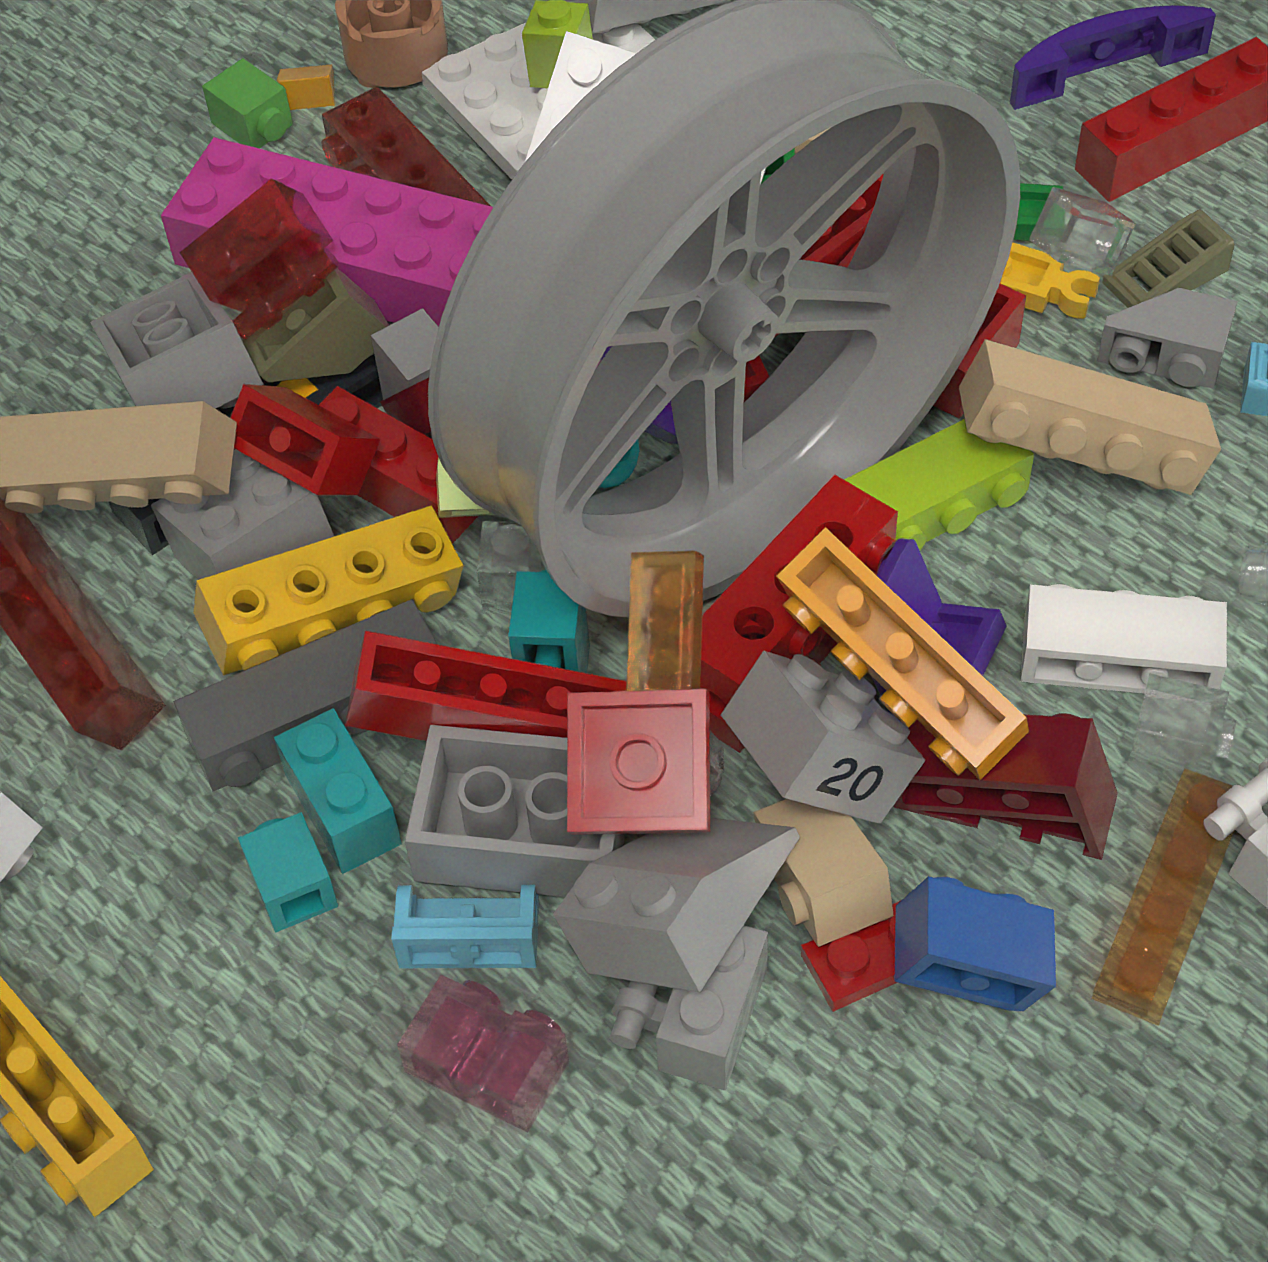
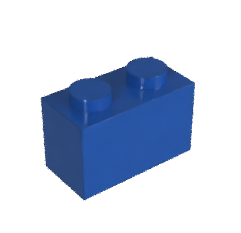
M928 876L896 905L895 982L1009 1011H1024L1056 987L1054 910L1027 903L1024 898L1018 895L993 894L966 887L955 878H933Z

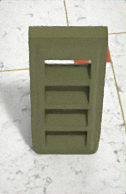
M1199 209L1176 222L1105 274L1102 283L1127 308L1177 288L1193 290L1229 271L1235 246L1234 240L1203 210ZM1179 254L1188 263L1184 264L1176 255ZM1157 265L1169 277L1165 278L1154 266ZM1138 275L1152 289L1146 292L1133 277Z

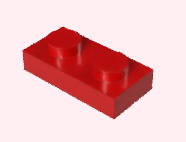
M899 902L892 904L894 916L820 947L817 946L814 940L801 945V957L832 1012L898 983L895 982L896 905Z

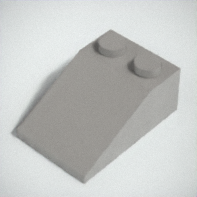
M710 818V832L648 833L589 863L553 916L587 973L700 992L800 836L795 827Z

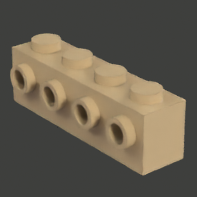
M986 339L959 386L968 433L975 434L979 438L991 443L1004 442L1029 449L1045 458H1061L1086 465L1102 474L1114 473L1143 481L1155 489L1162 490L1168 488L1192 495L1221 450L1206 403Z
M204 401L0 417V498L5 500V507L22 513H40L43 511L44 505H60L73 510H92L95 508L96 502L108 501L126 507H145L148 505V499L165 498L181 504H198L202 502V496L225 495L229 493L237 422Z

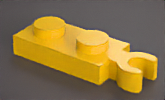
M1012 242L1009 258L1000 284L1026 295L1025 308L1043 313L1048 302L1058 305L1064 314L1073 318L1084 319L1088 311L1089 297L1095 298L1097 295L1100 277L1086 270L1065 272L1063 271L1065 258Z

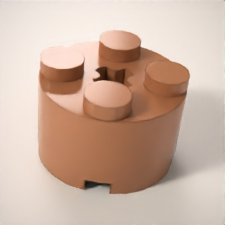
M336 0L335 2L345 63L362 86L368 88L379 86L401 87L422 82V71L430 68L448 54L442 0Z

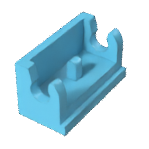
M398 885L391 940L399 968H536L539 897L536 894V885H521L520 898L417 899L416 895H412V885Z

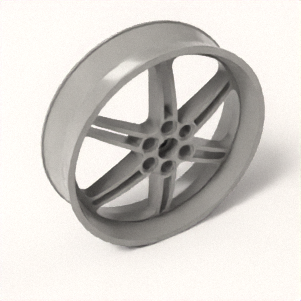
M736 0L690 19L654 40L610 73L586 94L550 131L500 196L471 245L455 279L441 317L432 353L428 383V415L431 433L443 468L453 483L475 504L495 515L509 518L521 525L537 547L543 565L554 583L574 602L593 612L617 617L657 615L689 607L724 592L834 474L842 479H846L895 454L927 415L968 352L990 308L1007 264L1016 230L1020 203V167L1017 148L1008 125L997 109L976 92L953 82L936 80L910 68L899 55L894 41L883 26L861 7L848 0ZM825 131L791 157L760 185L762 170L809 138ZM884 173L871 217L848 268L799 260L819 237ZM806 332L773 374L744 402L746 362L760 355L772 342L775 334ZM609 346H612L611 349H610V350L608 351V353L606 354V356L603 358V360H602V361L600 362V364L598 365V363H599V361H600L602 355L604 354L606 348L609 347ZM671 401L680 454L644 476L617 488L592 496L620 459Z

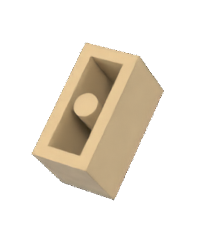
M790 799L782 800L753 812L755 823L795 827L800 836L773 879L779 886V897L788 919L793 925L803 923L818 947L894 916L888 867L851 816Z

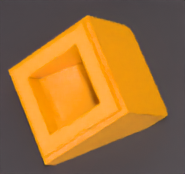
M333 64L280 69L277 82L286 89L290 110L335 106Z

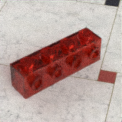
M377 86L322 113L326 138L322 139L321 144L328 161L333 167H344L347 171L491 206Z

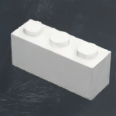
M1030 584L1024 617L1021 682L1217 700L1227 668V602L1207 601L1194 596L1174 598L1141 595L1128 590L1108 592L1075 589L1062 584L1050 586Z

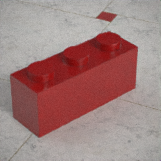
M337 386L319 406L381 439L357 496L393 517L431 505L438 516L436 471L439 456L433 439ZM478 516L441 517L439 520L453 544Z

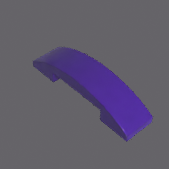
M1151 6L1097 16L1065 28L1037 44L1014 65L1010 104L1016 110L1061 97L1064 94L1066 78L1151 54L1159 67L1207 54L1216 14L1211 8Z

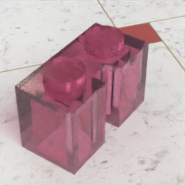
M440 975L397 1044L405 1073L528 1133L569 1063L565 1033L562 1032L560 1026L554 1020L541 1012L526 1010L523 1014L515 1010L510 1015L498 1009L500 1000L497 995L480 983L466 980L462 985Z

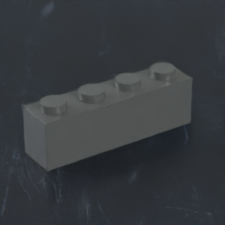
M413 599L173 701L186 737L212 792L225 786L239 787L246 785L257 778L262 770L280 763L281 760L274 737L333 708L345 726L354 670L365 630L437 644ZM345 726L350 734H361L369 731Z

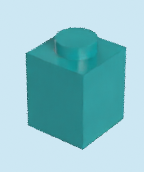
M302 812L285 819L276 818L260 824L253 832L238 837L248 868L275 933L339 907L330 876Z

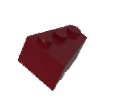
M1059 713L1053 716L1023 714L1027 718L1029 732L981 780L968 768L959 776L951 771L928 747L936 738L918 720L908 728L910 734L907 739L922 755L925 762L895 802L894 808L977 829L980 818H985L1022 828L1020 840L1040 844L1044 833L1084 843L1082 855L1102 860L1118 792L1093 718H1080L1067 713Z

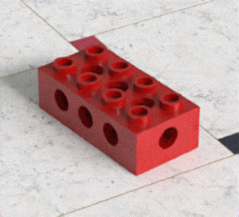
M834 474L675 643L677 690L706 689L709 692L711 735L739 753L745 748L721 714L763 651L792 659L796 654L803 655L821 666L820 663L838 644L820 626L810 634L786 611L783 604L790 597L786 594L777 575L826 527L877 576L882 561L888 558L897 541V510Z

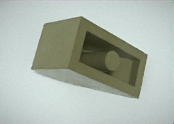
M330 262L246 337L243 343L259 375L267 382L346 374L352 372L367 357L374 354L371 335L389 326L375 300Z

